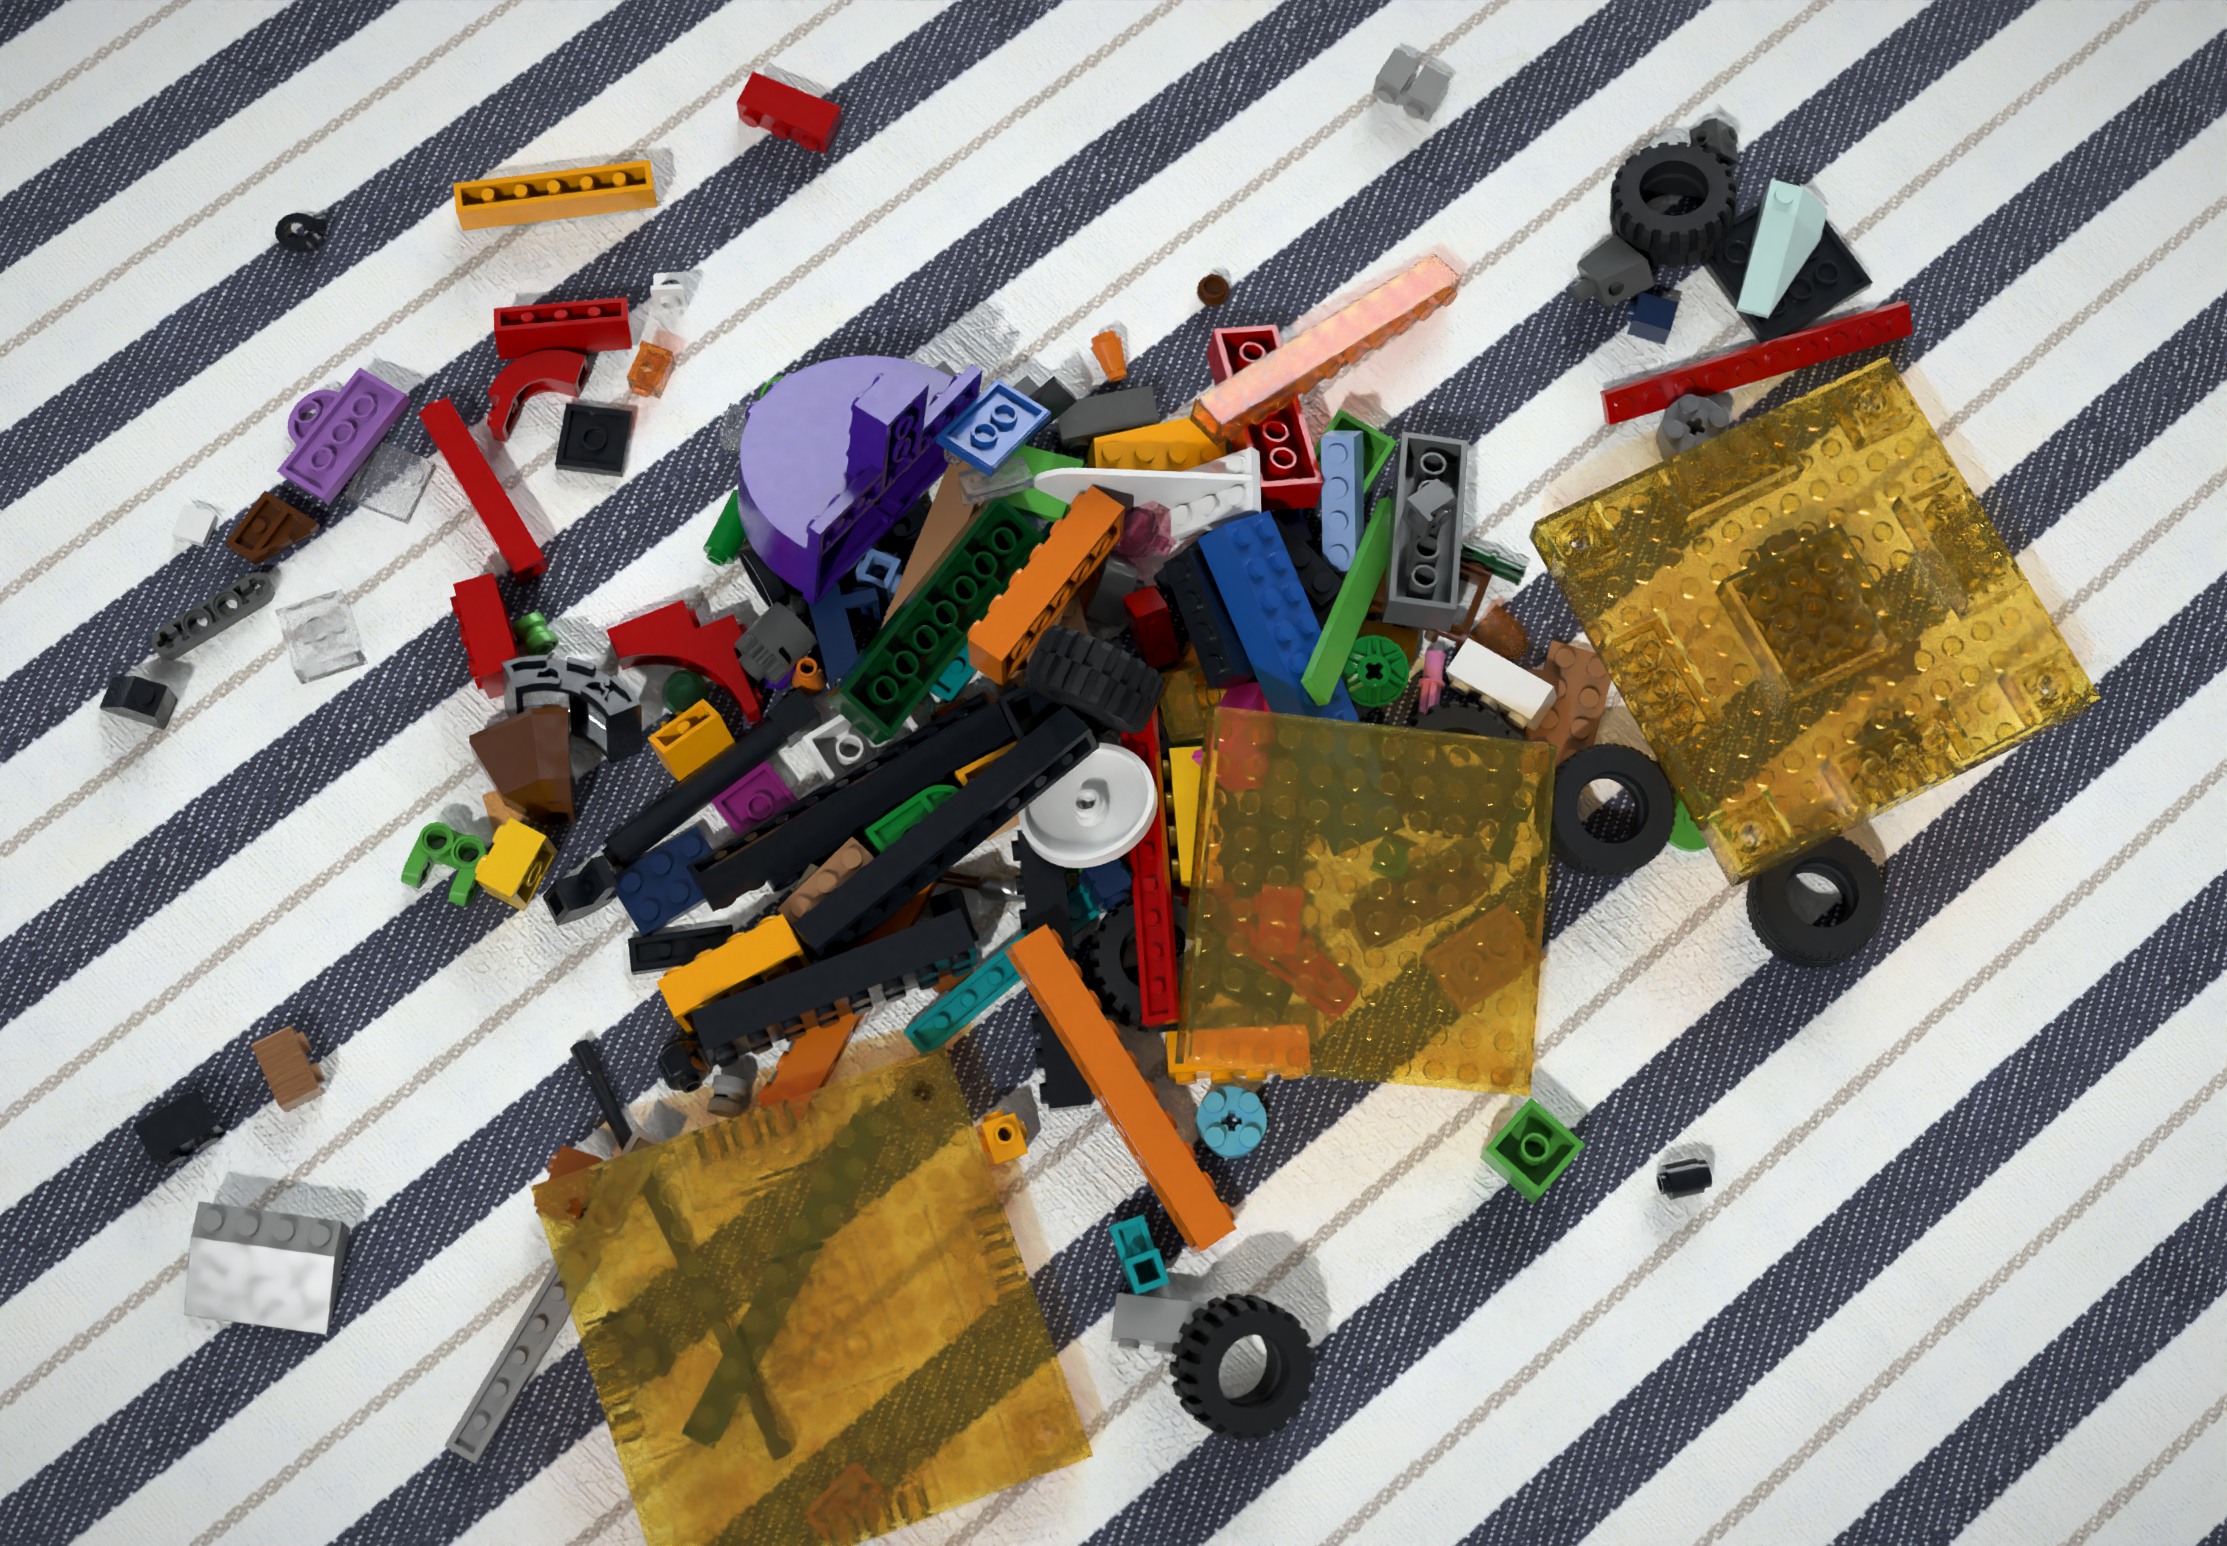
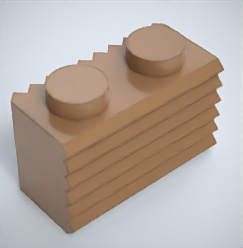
M290 1025L251 1044L277 1104L284 1112H290L292 1109H296L298 1106L325 1094L321 1083L326 1081L319 1064L317 1062L311 1064L306 1054L312 1048L303 1031L297 1034Z

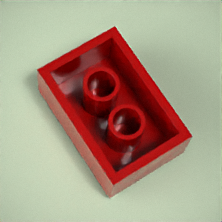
M489 573L454 583L453 587L456 596L450 597L454 614L458 617L461 628H458L459 634L469 656L467 663L472 679L475 680L478 690L484 689L488 698L493 699L504 695L501 662L520 658L504 597L494 574Z

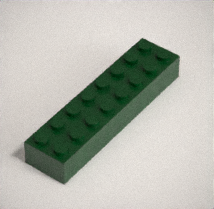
M999 493L982 502L825 700L875 745L891 739L968 642L967 634L971 626L977 620L983 621L989 613L988 607L992 600L998 594L1003 596L1010 587L1008 584L1013 574L1019 568L1024 570L1030 562L1029 557L1033 549L1039 543L1044 545L1048 539Z

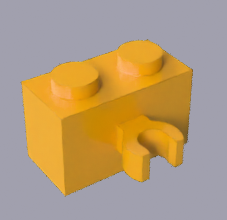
M704 699L684 713L681 711L675 712L677 717L668 724L662 721L660 723L662 728L648 737L663 767L679 782L734 743L721 715Z

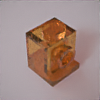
M642 340L639 345L638 354L627 375L629 388L639 396L646 398L653 396L660 399L676 366L673 352ZM649 368L651 371L646 372L645 369Z

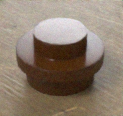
M1207 275L1198 283L1197 296L1207 306H1220L1228 299L1229 285L1219 275Z

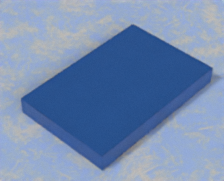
M997 378L937 435L936 443L984 474L992 477L1050 420L1051 411Z

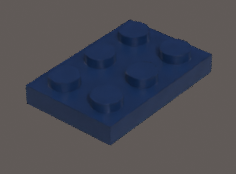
M698 826L615 874L618 886L614 889V892L642 937L654 934L705 903L685 867L712 851L711 846Z

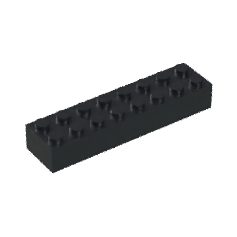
M959 908L698 1008L690 1013L711 1066L727 1067L738 1062L739 1056L751 1051L753 1054L766 1052L773 1047L772 1043L786 1038L788 1042L797 1040L807 1034L806 1030L819 1026L823 1029L833 1026L840 1021L839 1017L850 1013H853L854 1016L864 1014L872 1010L875 1003L886 1000L887 1003L898 1001L907 995L906 991L917 987L920 990L929 989L940 982V978L950 974L953 977L965 975L972 971V966L977 964L976 946L962 911Z

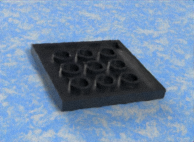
M1761 203L1734 218L1731 235L1726 238V244L1719 251L1716 252L1714 250L1713 256L1705 261L1699 259L1735 310ZM1825 219L1819 243L1811 252L1770 316L1764 318L1737 311V313L1759 343L1792 334L1869 289L1873 282Z

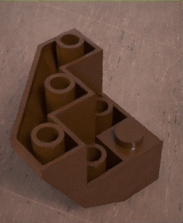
M546 704L541 708H531L469 736V743L475 759L505 806L539 824H576V781L570 761L571 719L568 707L562 708L557 704Z

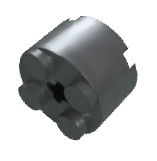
M1692 394L1684 395L1667 409L1657 430L1656 445H1658L1661 452V458L1671 468L1685 473L1710 467L1718 458L1728 438L1729 416L1716 403L1707 398Z

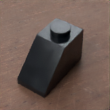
M138 676L112 677L99 708L103 711L165 730L178 699L166 685Z

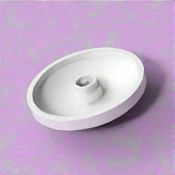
M1097 743L1099 748L1021 810L1018 813L1020 827L1031 848L1042 858L1056 865L1070 868H1087L1113 861L1136 846L1146 835L1154 821L1158 806V794L1149 768L1135 753L1118 745Z

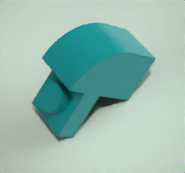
M1143 1214L1108 1227L1120 1259L1122 1271L1133 1295L1170 1283L1159 1250L1154 1247Z

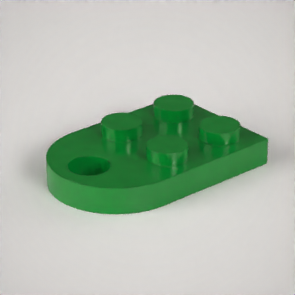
M950 785L928 787L865 829V835L879 854H881L887 846L897 841L913 825L922 821L938 808L943 801L948 800L960 789Z

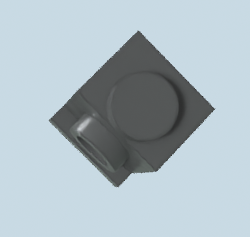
M1436 478L1406 498L1401 518L1425 540L1429 537L1431 528L1434 525L1439 527L1451 517V508L1457 504V497L1452 489L1445 487Z

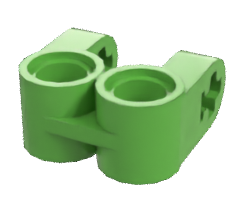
M430 823L420 832L402 871L401 882L420 889L424 885L434 864L449 866L459 870L449 893V901L467 908L472 903L480 887V884L475 880L477 875L475 873L476 866L481 857L485 854L488 855L489 852L482 840L474 835H464L450 829L444 823ZM438 838L447 839L445 846L441 849H431L434 840ZM468 851H479L478 857L474 861H463V856Z

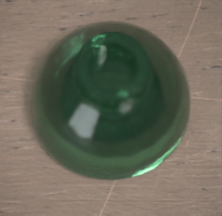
M679 670L672 673L662 686L663 703L674 714L677 711L684 713L700 700L704 699L708 702L709 699L707 682L700 674L692 670Z

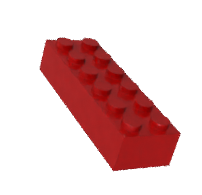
M1277 325L1213 329L1206 355L1234 453L1250 447L1260 452L1261 511L1316 507L1324 481Z

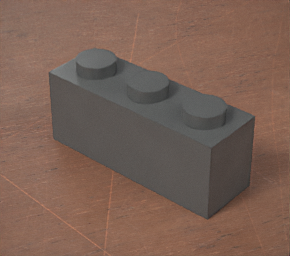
M1152 385L1077 399L1074 405L1055 419L1061 451H1070L1071 453H1081L1088 450L1093 439L1097 437L1160 424Z

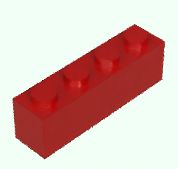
M627 297L493 308L494 334L499 360L518 359L527 354L542 350L556 349L574 353H590L632 349L631 322Z

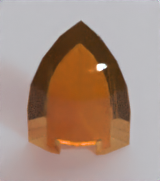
M1497 604L1469 637V639L1508 661L1519 659L1527 652L1529 647L1528 637L1523 627Z

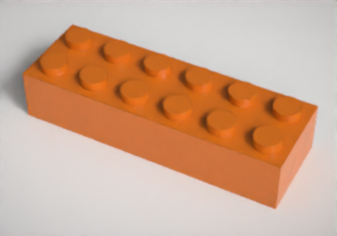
M1093 485L1089 487L1085 494L1080 492L1074 498L1070 505L1071 511L1065 519L1060 517L1054 523L1048 540L1044 545L1039 543L1033 549L1028 565L1024 570L1019 568L1013 574L1007 591L1003 596L998 594L992 600L988 607L989 613L983 621L977 620L968 631L969 664L1002 687L1036 646L1043 631L1052 626L1124 535L1125 507Z

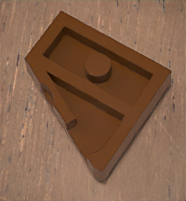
M264 491L226 541L225 545L234 553L257 565L318 532L321 527L315 520Z

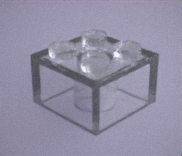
M342 589L275 610L293 671L301 684L368 664L350 603Z

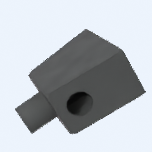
M1615 234L1578 262L1577 269L1581 281L1569 287L1573 299L1578 304L1593 296L1604 306H1612L1651 288L1655 283L1647 259Z

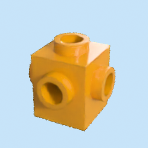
M999 1110L982 1116L984 1123L975 1127L977 1133L973 1137L978 1153L985 1155L989 1168L1028 1154L1024 1141L1028 1139L1027 1130L1022 1119L1017 1120L1015 1112L1004 1115L1003 1110ZM998 1133L1003 1136V1141L998 1137Z

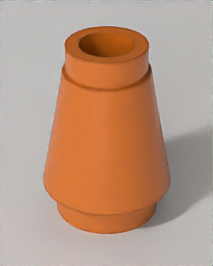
M1107 331L1091 339L1093 345L1091 351L1108 377L1109 382H1116L1126 378L1128 374L1126 372L1122 338L1117 337L1116 331Z
M805 657L797 663L792 676V683L796 690L800 688L805 695H815L824 688L826 675L814 659Z

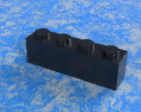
M1187 549L1164 562V568L1209 689L1235 688L1256 677L1202 549Z

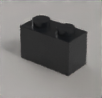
M199 1089L133 1125L151 1161L160 1168L165 1166L166 1168H171L182 1163L186 1159V1154L197 1148L202 1150L212 1146L219 1140L218 1136L225 1133L209 1100Z

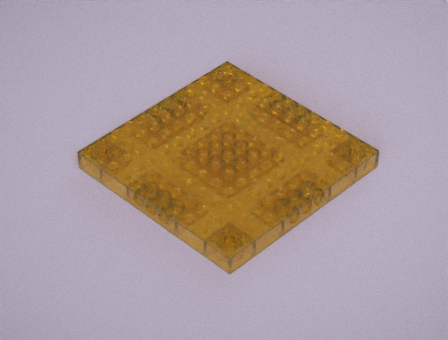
M1888 356L1534 522L1529 535L1531 542L1732 888L2088 712L2101 699ZM1572 542H1575L1576 547H1573L1571 545ZM1581 544L1583 549H1580L1577 545ZM2047 689L2049 692L2044 694L2042 691ZM1744 833L1746 837L1751 835L1754 838L1752 844L1750 840L1745 842L1742 839Z
M945 1046L530 1186L647 1546H858L1085 1462L1093 1457ZM917 1087H922L923 1091L930 1090L931 1093H929L927 1101H923L921 1096H914ZM574 1204H579L581 1209L588 1208V1211L583 1212L584 1218L579 1220L576 1219L575 1215L568 1216L567 1213L573 1212L571 1206ZM1039 1426H1043L1046 1431L1052 1430L1054 1436L1049 1439L1051 1444L1046 1445L1044 1439L1037 1440L1036 1434L1040 1432Z

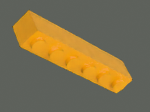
M650 160L453 183L456 214L462 231L658 207L655 179Z

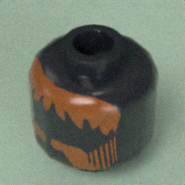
M685 1038L674 1039L666 1043L662 1047L657 1059V1065L665 1084L674 1091L682 1090L684 1093H690L699 1089L703 1084L702 1081L709 1073V1066L700 1046L696 1042L688 1041Z

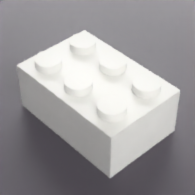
M839 715L803 736L802 740L807 755L825 783H828L919 728L911 715H909L891 739L875 745L843 715Z

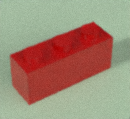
M754 71L736 102L739 119L746 125L753 128L761 127L770 131L777 138L783 140L788 138L798 142L809 151L817 150L827 154L843 123L840 106Z

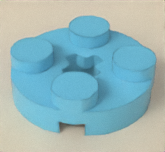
M1236 1086L1221 1087L1207 1094L1199 1106L1196 1115V1131L1199 1139L1211 1152L1223 1158H1240L1250 1153L1263 1139L1267 1126L1266 1112L1258 1096L1253 1092ZM1228 1113L1235 1114V1118L1241 1120V1124L1236 1125L1235 1131H1228V1126L1221 1123V1119L1227 1118Z

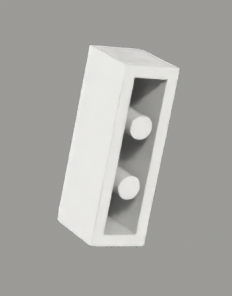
M1467 638L1446 669L1452 689L1463 696H1467L1470 693L1479 699L1480 705L1491 712L1496 710L1508 715L1506 717L1508 721L1521 729L1527 726L1536 731L1557 699L1554 686Z

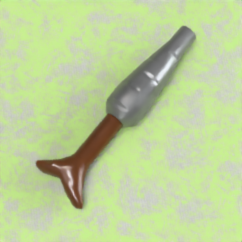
M947 870L936 879L938 884L945 883L976 889L986 899L1024 902V895L1017 896L1015 877L1002 873L986 872L980 877Z

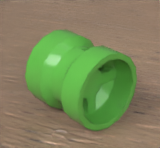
M540 612L524 616L512 628L516 638L525 644L524 651L528 656L547 655L559 643L555 634L546 628L547 622Z

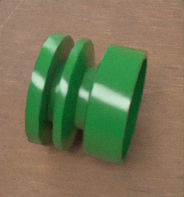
M1365 635L1356 637L1340 676L1353 703L1378 707L1391 703L1401 695L1407 686L1410 669L1407 656L1398 644L1387 637ZM1378 663L1380 666L1377 670L1380 674L1379 678L1370 677L1367 679L1365 675L1368 673V670L1365 666Z

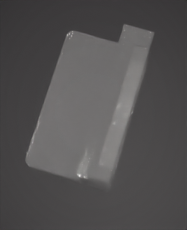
M1023 456L1009 459L992 477L976 468L958 472L960 500L963 506L1034 488L1033 476Z

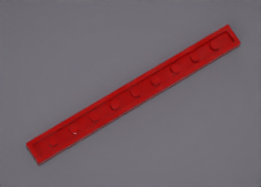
M1900 301L1600 391L1605 422L1613 425L1669 408L1686 394L1699 397L1710 396L1912 335L1909 303Z
M1157 705L1145 730L1138 734L1121 732L1122 747L1132 751L1143 760L1154 779L1158 794V806L1154 821L1146 835L1130 850L1142 1024L1147 1027L1181 1022Z

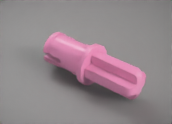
M1437 650L1426 651L1424 656L1423 677L1418 681V685L1421 687L1418 713L1423 712L1426 714L1430 706L1439 704L1441 690L1445 688V682L1442 680L1447 655Z

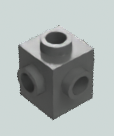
M1717 118L1707 119L1701 125L1689 130L1691 140L1689 147L1694 148L1695 145L1705 148V153H1714L1721 159L1720 164L1725 163L1728 167L1739 162L1736 145L1738 136L1734 127Z

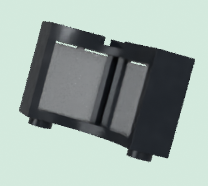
M534 655L501 662L505 712L509 718L531 708H541L546 704H557L562 708L568 707L571 719V735L582 738L594 745L605 755L610 764L642 753L641 703L631 689L615 675L610 677L597 670L595 664L568 657L567 661L547 659V655Z

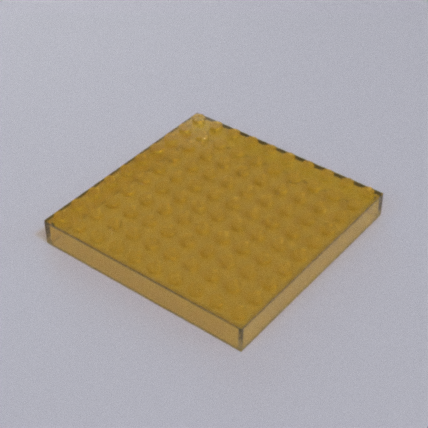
M1213 706L1207 709L1205 714L1180 998L1181 1022H1178L1175 1064L1512 1096H1530L1557 745Z

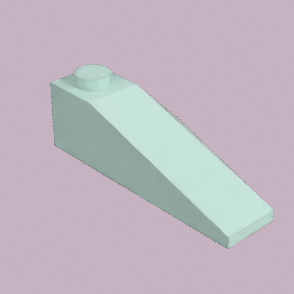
M1771 179L1762 199L1736 307L1737 311L1768 318L1811 252L1819 243L1827 210L1803 187Z

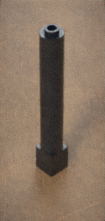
M798 688L767 712L768 717L604 839L602 842L605 848L601 852L613 867L619 864L624 869L765 760L770 759L787 745L789 748L793 747L802 740L803 736L822 725L820 712L802 690Z

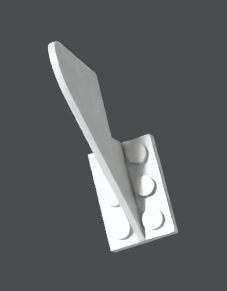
M1253 447L1183 472L1059 468L1039 473L1034 478L1036 489L1070 505L1080 492L1085 494L1091 485L1123 505L1125 510L1155 500L1171 509V537L1178 541L1214 530L1223 524L1261 513L1260 452Z

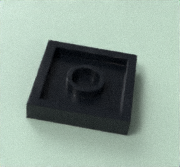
M566 403L555 461L556 469L623 477L633 422L632 411Z

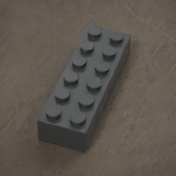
M1404 431L1401 433L1395 456L1382 622L1450 631L1458 601L1468 440ZM1437 478L1445 487L1453 490L1457 497V504L1451 508V517L1439 527L1434 525L1431 528L1429 537L1423 540L1401 516L1406 498Z

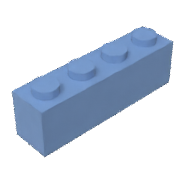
M1330 430L1321 436V475L1324 481L1321 489L1322 560L1332 571H1349L1364 536L1363 431Z

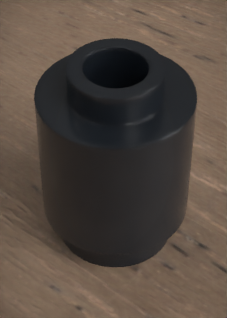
M1696 1158L1665 1164L1661 1166V1173L1656 1174L1658 1189L1662 1195L1666 1194L1669 1200L1703 1193L1705 1188L1712 1187L1710 1168L1704 1159L1698 1161Z

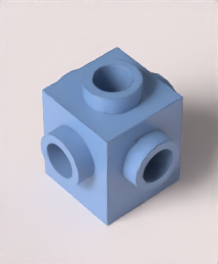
M871 548L865 559L859 561L854 578L857 579L858 587H867L868 589L875 587L879 602L882 600L890 604L903 576L902 563L900 559L888 552H880Z

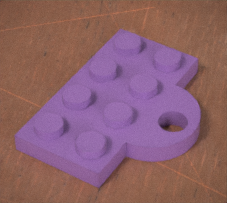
M360 367L339 393L333 390H319L308 394L291 411L288 419V432L297 446L277 471L285 479L329 505L409 405L411 400L405 393ZM316 410L315 415L311 419L304 421L308 412Z

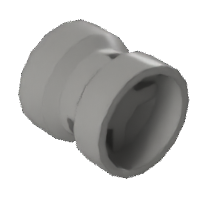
M715 1075L712 1084L715 1091L713 1097L708 1101L707 1112L721 1117L740 1119L744 1108L741 1104L742 1096L747 1094L749 1082L733 1076Z

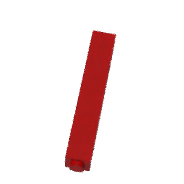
M446 397L442 400L428 403L424 410L418 412L420 419L517 583L521 585L549 570L542 552L449 398Z

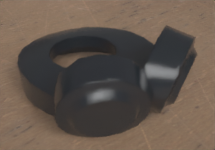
M292 213L281 218L275 227L276 238L284 248L295 252L306 251L308 254L315 252L322 245L323 236L326 232V222L321 213L313 214V217L304 213ZM299 223L304 227V230L313 231L314 234L311 237L301 235L299 238L291 239L286 236L285 230L290 224Z

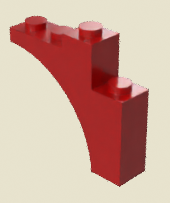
M681 600L607 629L609 639L622 670L645 665H668L696 672L725 690L740 707L749 724L762 719L759 707L764 706L763 700L757 687L750 688L746 678L751 675L738 662L742 655L734 644L747 631L745 623L738 625L734 614L701 627L694 608L687 610L684 601Z

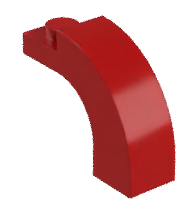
M542 350L522 356L504 368L495 378L488 391L493 407L489 412L487 425L490 427L494 439L507 443L520 408L528 399L537 394L557 392L579 398L590 370L586 356L565 350Z

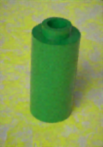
M737 489L731 493L703 547V550L707 553L706 558L718 566L733 564L738 555L737 548L742 546L747 538L738 512Z

